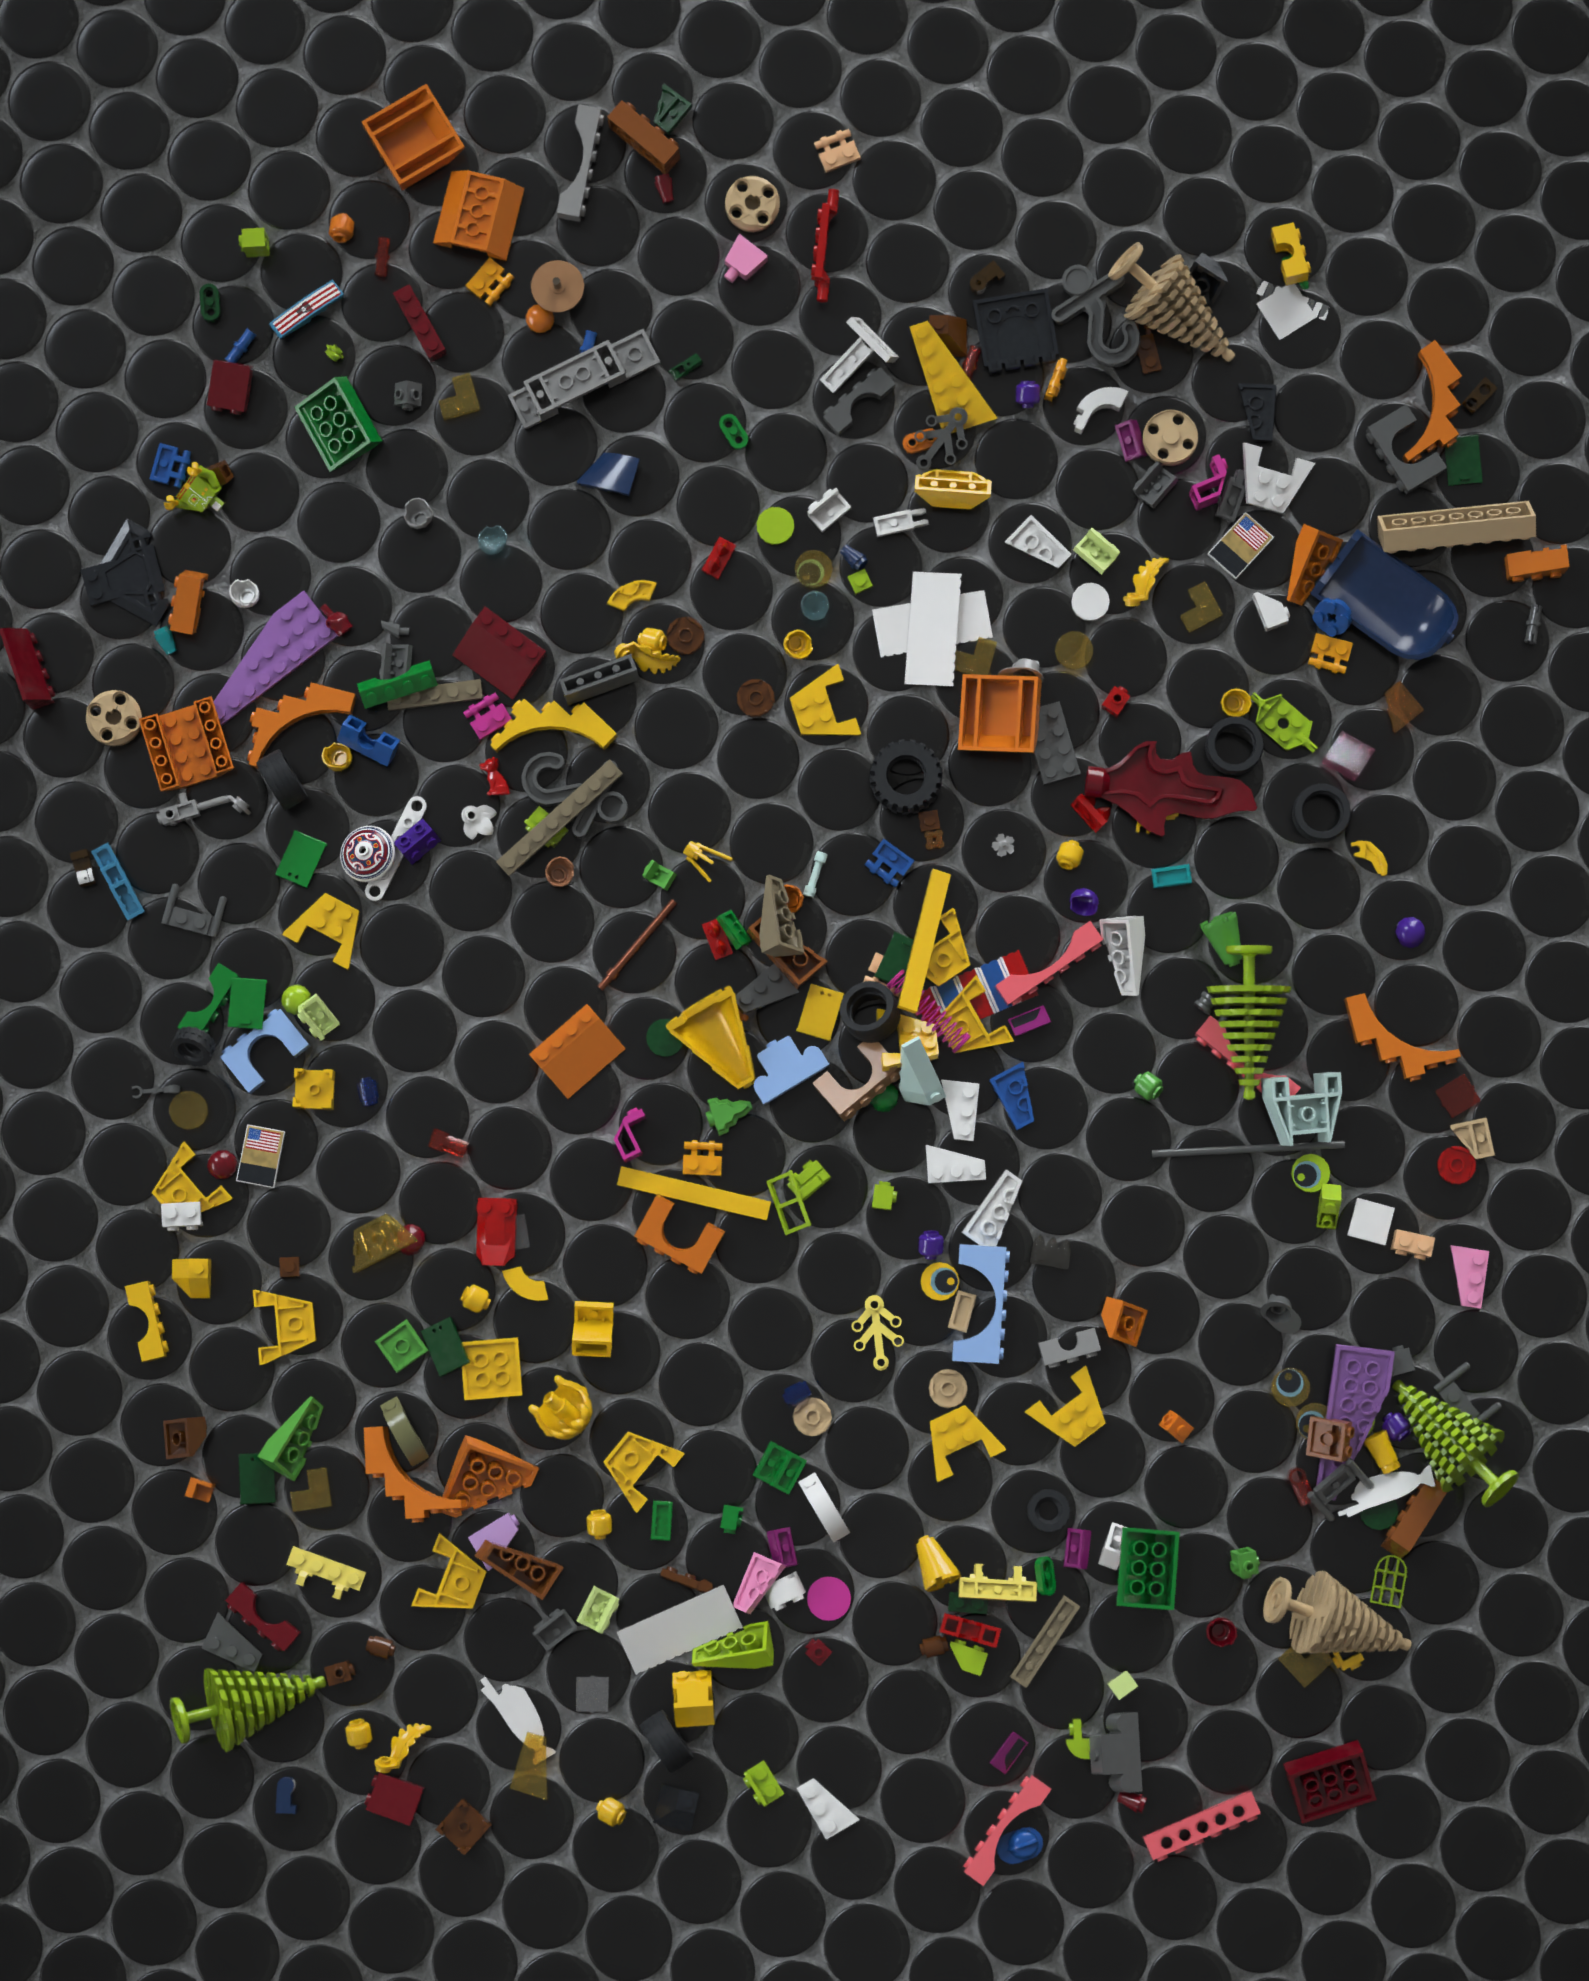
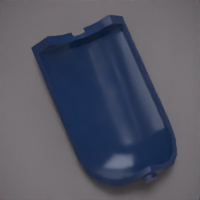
M1358 529L1337 557L1340 559H1335L1310 592L1311 595L1320 601L1325 598L1333 600L1337 598L1344 601L1352 613L1350 615L1351 624L1390 652L1406 659L1419 660L1430 657L1444 643L1449 644L1454 637L1452 632L1456 628L1459 619L1456 607L1443 591L1393 554L1384 552L1382 546Z

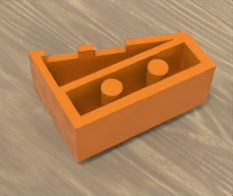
M1567 544L1561 545V549L1549 550V547L1543 548V551L1531 552L1529 550L1507 554L1504 558L1507 580H1512L1513 582H1522L1524 578L1541 580L1543 576L1559 578L1570 567Z
M185 570L179 574V577L176 576L174 587L177 588L176 595H173L171 606H174L173 614L170 613L168 619L171 631L191 635L196 632L201 611V597H204L205 593L203 591L204 579L208 580L209 574Z

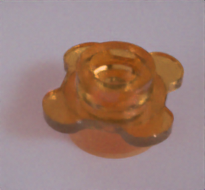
M942 830L925 832L927 849L944 847Z

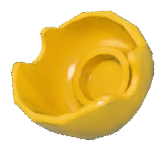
M791 631L784 638V650L791 658H806L813 650L812 639L804 631Z
M1231 689L1221 699L1222 710L1227 716L1241 717L1247 714L1252 705L1251 697L1242 689Z
M335 742L329 747H324L321 755L323 763L333 771L346 769L351 764L353 758L349 747Z

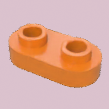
M929 428L922 431H930L935 429ZM919 432L917 433L916 437L917 439L921 440L923 439L924 435L923 433ZM911 433L903 439V448L909 454L929 450L938 437L931 441L925 439L922 442H918L915 440V433ZM914 440L916 444L914 446L909 445V441Z

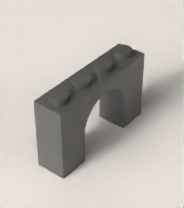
M1407 404L1372 424L1366 430L1367 440L1370 444L1375 445L1378 457L1381 460L1384 459L1387 464L1386 469L1391 476L1394 475L1397 480L1396 485L1401 492L1404 491L1406 495L1442 474L1447 469L1438 452L1415 464L1403 463L1394 455L1392 451L1393 438L1414 425L1417 420Z

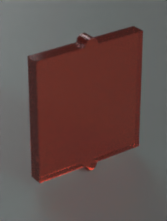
M1465 1074L1435 1091L1442 1102V1106L1446 1108L1451 1118L1481 1101L1474 1090V1085L1470 1084Z

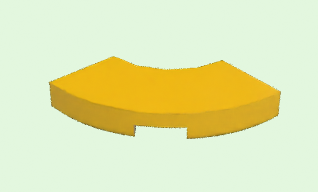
M637 580L621 586L611 595L607 605L625 612L628 606L635 601L644 600L650 602L657 583Z
M521 1266L502 1271L507 1284L520 1296L535 1301L549 1300L545 1282L528 1278Z

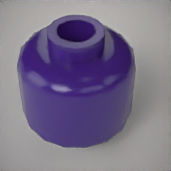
M1020 381V384L1016 386V402L1022 404V408H1034V404L1040 402V386L1036 384V381Z
M924 1231V1234L919 1236V1253L925 1256V1259H937V1256L941 1255L944 1251L943 1236L938 1231Z
M1391 1412L1383 1418L1382 1430H1387L1388 1436L1392 1441L1398 1440L1400 1442L1411 1433V1425L1401 1413L1393 1414Z

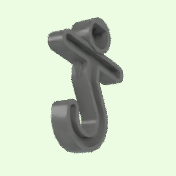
M1073 265L1069 267L1063 274L1062 283L1066 293L1071 298L1053 309L1051 316L1054 323L1063 325L1083 311L1089 315L1087 344L1094 359L1107 367H1120L1128 364L1136 357L1140 348L1141 336L1134 321L1128 320L1123 323L1124 342L1119 348L1109 349L1103 344L1106 296L1124 285V275L1118 280H1111L1108 274L1094 282L1091 272L1085 266Z
M553 752L539 753L530 758L524 766L521 776L522 785L528 797L536 804L546 807L561 804L582 784L578 783L552 789H543L539 786L538 778L543 771L549 769L561 771L565 767L564 758L560 754ZM609 786L578 814L572 827L575 837L583 839L588 835L598 813L601 819L609 824H619L624 821L629 811L628 803L624 796L618 792H609L611 788Z

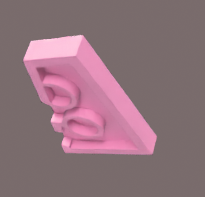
M1451 1245L1461 1306L1481 1309L1489 1251Z
M754 1552L733 1602V1607L751 1614L786 1565Z

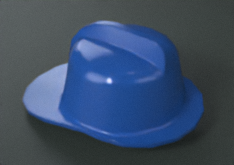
M1030 1827L1021 1828L1009 1832L999 1839L997 1853L1000 1859L1006 1863H1020L1034 1858L1041 1852L1043 1839L1037 1830Z

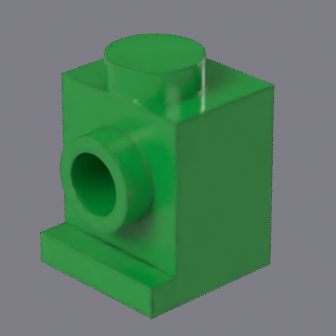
M724 1505L720 1528H724L725 1533L735 1534L736 1528L741 1527L742 1515H739V1511L743 1512L744 1508Z

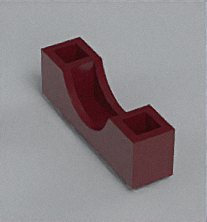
M410 284L394 292L393 295L408 320L430 363L447 355L445 347Z
M243 1582L240 1583L225 1600L229 1603L227 1607L235 1614L238 1611L243 1616L242 1620L247 1625L251 1626L253 1624L258 1629L256 1632L264 1639L268 1637L272 1641L271 1645L279 1652L281 1649L287 1651L301 1632L287 1620L279 1624H270L263 1621L257 1614L255 1607L257 1594Z

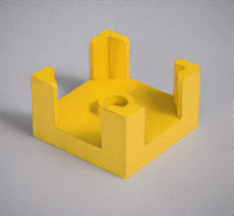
M294 1068V1078L296 1081L292 1107L298 1109L333 1110L335 1071L330 1069H323L322 1071Z

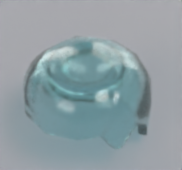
M499 525L495 527L487 526L480 532L477 543L483 552L494 555L500 553L505 548L508 536L505 529Z
M813 590L803 596L800 607L802 613L808 619L817 621L825 617L829 609V602L822 592Z

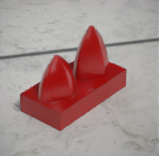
M719 537L702 571L719 580L737 546Z
M1080 794L1072 802L1071 807L1097 833L1107 823L1111 807L1095 809L1096 798Z
M717 919L702 924L715 961L732 955L733 951L726 933Z

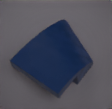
M604 452L578 479L577 484L629 496L640 459Z

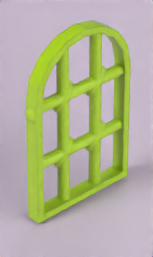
M1387 1555L1378 1561L1374 1570L1370 1602L1401 1608L1407 1578V1567L1400 1557ZM1390 1557L1397 1558L1395 1572L1388 1569ZM1386 1559L1385 1569H1378L1380 1563ZM1400 1561L1404 1566V1573H1399L1400 1571H1398ZM1377 1571L1384 1574L1382 1586L1375 1585ZM1387 1573L1393 1574L1392 1588L1385 1585ZM1397 1575L1404 1577L1401 1590L1395 1587ZM1374 1588L1380 1589L1379 1602L1372 1601ZM1384 1590H1388L1391 1593L1389 1604L1382 1603ZM1394 1592L1401 1593L1399 1606L1392 1605Z

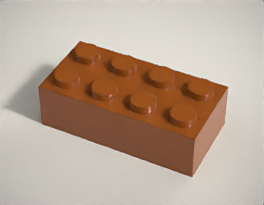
M621 100L607 116L609 128L662 173L667 174L680 159L679 144L674 139H668L664 136L665 133L661 128L652 126L650 120L644 114L640 116L631 103H625Z

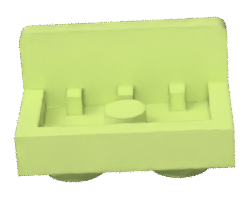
M1093 528L1088 531L1086 536L1073 549L1075 553L1101 575L1120 554L1115 545L1107 541Z
M317 993L298 1006L299 1014L297 1015L302 1023H307L311 1034L315 1038L318 1037L321 1041L325 1039L324 1036L340 1025L338 1019Z
M593 1586L576 1621L603 1634L610 1624L612 1614L618 1608L619 1598Z

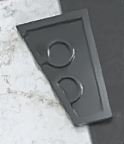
M773 964L736 994L738 1009L744 1015L768 1004L797 995L799 991L781 970Z
M219 1612L217 1613L202 1649L255 1672L263 1653L236 1630Z

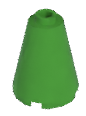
M1227 912L1215 916L1210 923H1208V920L1200 924L1201 930L1224 965L1228 964L1229 967L1239 964L1242 955H1232L1226 952V946L1241 945L1236 912Z

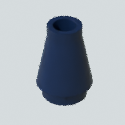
M848 544L840 550V553L853 570L860 571L868 563L866 555L851 548Z

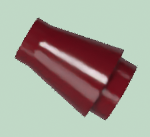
M669 173L654 177V184L663 203L673 201L672 178H670Z
M1119 1792L1117 1802L1122 1803L1136 1813L1143 1812L1147 1801L1143 1794Z

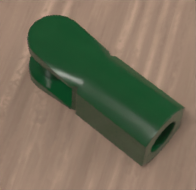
M695 353L670 369L668 373L672 374L675 378L674 382H677L702 365L703 362L698 354ZM682 367L684 372L680 374L678 369Z

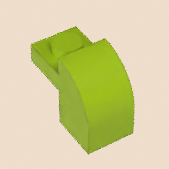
M1072 1719L1073 1723H1069V1735H1073V1739H1065L1066 1745L1075 1756L1082 1759H1090V1738H1082L1081 1719Z

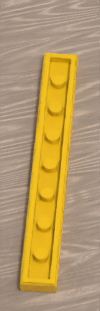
M936 869L931 871L897 1008L916 1013L918 1010L951 874Z
M621 1166L617 1182L618 1186L656 1195L659 1194L664 1197L766 1221L771 1201Z

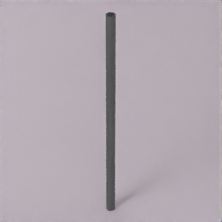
M1345 1141L1293 1143V1146L1265 1144L1152 1150V1158L1345 1148Z

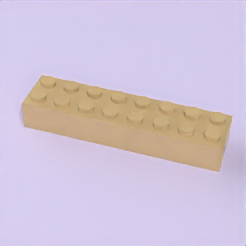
M1529 501L1377 516L1378 538L1383 551L1388 553H1396L1400 550L1415 551L1420 548L1434 549L1440 546L1453 547L1460 544L1469 546L1479 542L1488 544L1499 540L1508 542L1519 538L1527 540L1531 537H1536V515Z

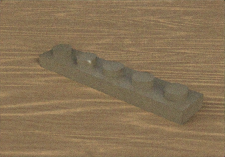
M481 679L439 684L438 686L388 701V710L395 711L483 699Z
M1066 1596L1062 1597L1010 1677L1027 1688L1080 1608L1078 1604Z

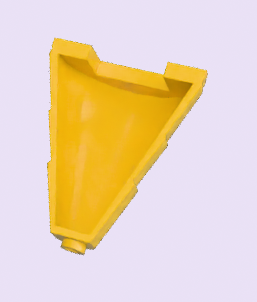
M726 986L724 991L719 989L682 1011L678 1018L677 1016L674 1017L665 1026L673 1036L690 1048L694 1054L712 1066V1070L737 1089L741 1087L746 1089L754 1084L753 1080L756 1077L750 1047L747 1045L743 1022L740 1018L736 995L731 986Z

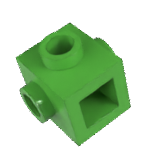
M1245 1547L1231 1551L1232 1561H1230V1568L1234 1574L1242 1579H1248L1254 1574H1259L1258 1567L1260 1566V1561L1255 1550Z

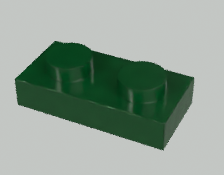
M949 1591L948 1611L987 1614V1599L958 1598V1592Z

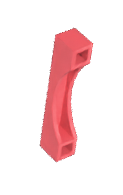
M1089 921L1074 931L1066 952L1052 966L1033 974L1010 975L995 985V988L1007 1006L1009 1004L1014 1006L1023 1000L1021 998L1022 995L1025 993L1030 995L1038 990L1037 985L1041 982L1047 984L1054 979L1053 974L1058 971L1061 974L1070 968L1069 963L1074 960L1077 963L1085 958V952L1088 950L1093 952L1101 947L1100 942L1103 941V938L1092 922Z
M1210 1015L1196 1032V1040L1204 1047L1208 1045L1213 1049L1211 1052L1219 1059L1223 1057L1227 1060L1226 1064L1231 1069L1244 1068V1063L1232 1062L1231 1056L1238 1055L1235 1051H1228L1227 1045L1231 1043L1228 1039H1224L1222 1034L1227 1033L1226 1028H1220L1219 1022ZM1266 1073L1254 1074V1079L1256 1080L1271 1077H1287L1283 1075H1271ZM1289 1078L1290 1095H1296L1301 1087ZM1260 1081L1259 1086H1257L1256 1088L1262 1093V1086Z
M1032 1774L1030 1777L1026 1776L1020 1784L1022 1789L1018 1794L1014 1792L1008 1801L1011 1803L1007 1810L1005 1808L1002 1809L997 1817L1000 1820L996 1826L993 1824L986 1832L988 1835L984 1842L981 1840L975 1848L977 1853L973 1858L969 1857L963 1865L965 1867L964 1873L982 1886L985 1885L995 1871V1850L1006 1826L1020 1813L1040 1806L1051 1791L1050 1787Z

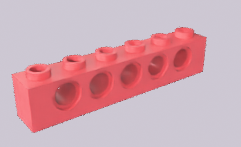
M1249 1790L1143 1836L1152 1860L1157 1859L1159 1862L1168 1858L1167 1854L1173 1851L1177 1854L1186 1850L1185 1846L1189 1844L1196 1846L1203 1843V1838L1211 1836V1838L1221 1835V1830L1229 1828V1830L1235 1829L1244 1820L1251 1822L1257 1819V1815L1261 1812L1252 1792ZM1236 1806L1243 1808V1814L1239 1817L1233 1814V1809ZM1218 1814L1225 1815L1226 1819L1223 1824H1216L1215 1817ZM1200 1822L1207 1823L1208 1828L1205 1832L1197 1830V1825ZM1188 1830L1190 1833L1189 1838L1181 1840L1179 1837L1180 1831ZM1165 1837H1169L1172 1840V1844L1168 1848H1164L1161 1845V1841Z

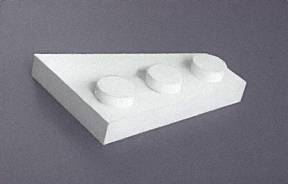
M1032 515L1005 541V543L1057 568H1060L1072 555Z
M926 1145L928 1184L986 1180L985 1160Z

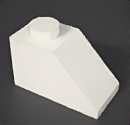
M1258 592L1253 594V601L1266 632L1288 623L1290 613L1288 608L1283 607L1281 602Z
M1112 1522L1098 1564L1117 1570L1120 1561L1122 1527L1124 1526Z

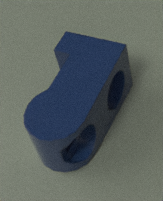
M286 1776L278 1781L276 1813H297V1805H292L293 1791L296 1787V1782L292 1777Z

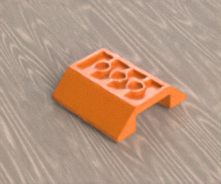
M469 170L451 171L433 244L452 248V245L486 252L488 257L507 261L525 189L506 179Z
M212 696L194 701V705L160 716L156 713L139 719L161 792L183 789L218 778L234 769Z

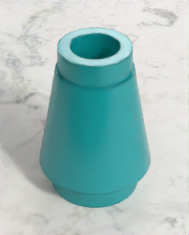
M168 626L154 631V638L166 655L177 651L172 631Z

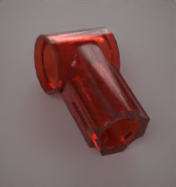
M434 1128L428 1147L463 1158L469 1142Z
M1292 1467L1287 1472V1479L1291 1483L1300 1506L1312 1503L1307 1497V1494L1312 1489L1307 1480L1306 1473L1299 1467ZM1293 1472H1301L1302 1476L1299 1481L1292 1480Z

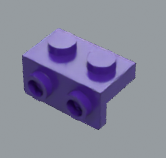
M421 819L394 841V844L412 865L441 840L425 820Z

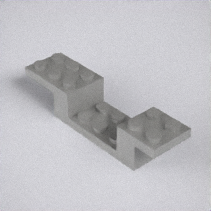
M641 329L613 344H610L609 340L523 381L525 387L509 394L508 397L526 430L559 414V407L608 384L609 388H612L660 364V360L644 329Z

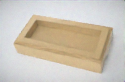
M958 1290L948 1328L967 1332L977 1295Z

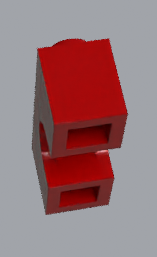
M944 1613L939 1632L996 1648L1001 1628Z

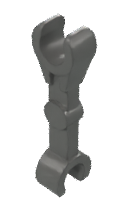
M179 1085L144 1090L139 1086L132 1087V1090H140L138 1096H132L135 1099H140L144 1094L180 1093Z

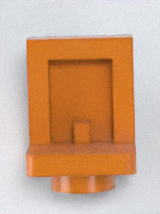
M1171 1410L1164 1415L1159 1423L1160 1427L1181 1443L1185 1441L1194 1429Z

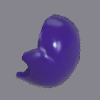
M1076 889L1070 897V909L1076 914L1091 916L1097 912L1098 897L1090 889Z
M1414 917L1403 918L1397 924L1396 936L1402 946L1408 948L1418 947L1424 940L1425 927L1419 919Z

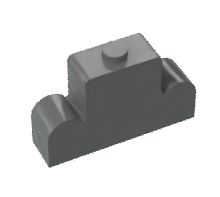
M1138 1712L1112 1713L1106 1719V1728L1110 1733L1090 1735L1089 1756L1091 1759V1772L1097 1775L1112 1774L1109 1779V1785L1114 1792H1141L1142 1774Z

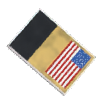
M1245 512L1207 555L1236 580L1274 537Z
M247 1124L236 1181L275 1188L286 1132Z

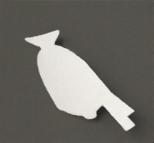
M1428 1465L1420 1475L1411 1472H1391L1370 1477L1369 1479L1373 1483L1371 1489L1366 1488L1360 1481L1351 1495V1499L1356 1500L1359 1504L1339 1511L1338 1515L1340 1517L1347 1514L1350 1517L1365 1509L1398 1499L1413 1491L1421 1483L1434 1487L1435 1483L1431 1466Z
M486 1677L480 1680L485 1686L481 1691L496 1706L512 1732L524 1744L535 1749L534 1765L556 1753L555 1750L543 1745V1726L524 1688L504 1684L502 1692L498 1695Z

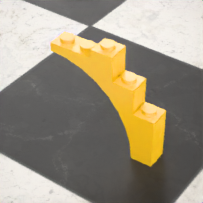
M523 699L522 701L518 700L512 706L513 711L511 713L515 719H510L504 726L505 730L501 734L497 733L491 739L492 743L490 746L494 751L499 752L508 743L522 735L552 729L580 734L594 741L605 750L618 736L584 702L581 705L577 704L572 709V715L570 716L555 701L545 704L541 709L543 712L540 714L526 699Z

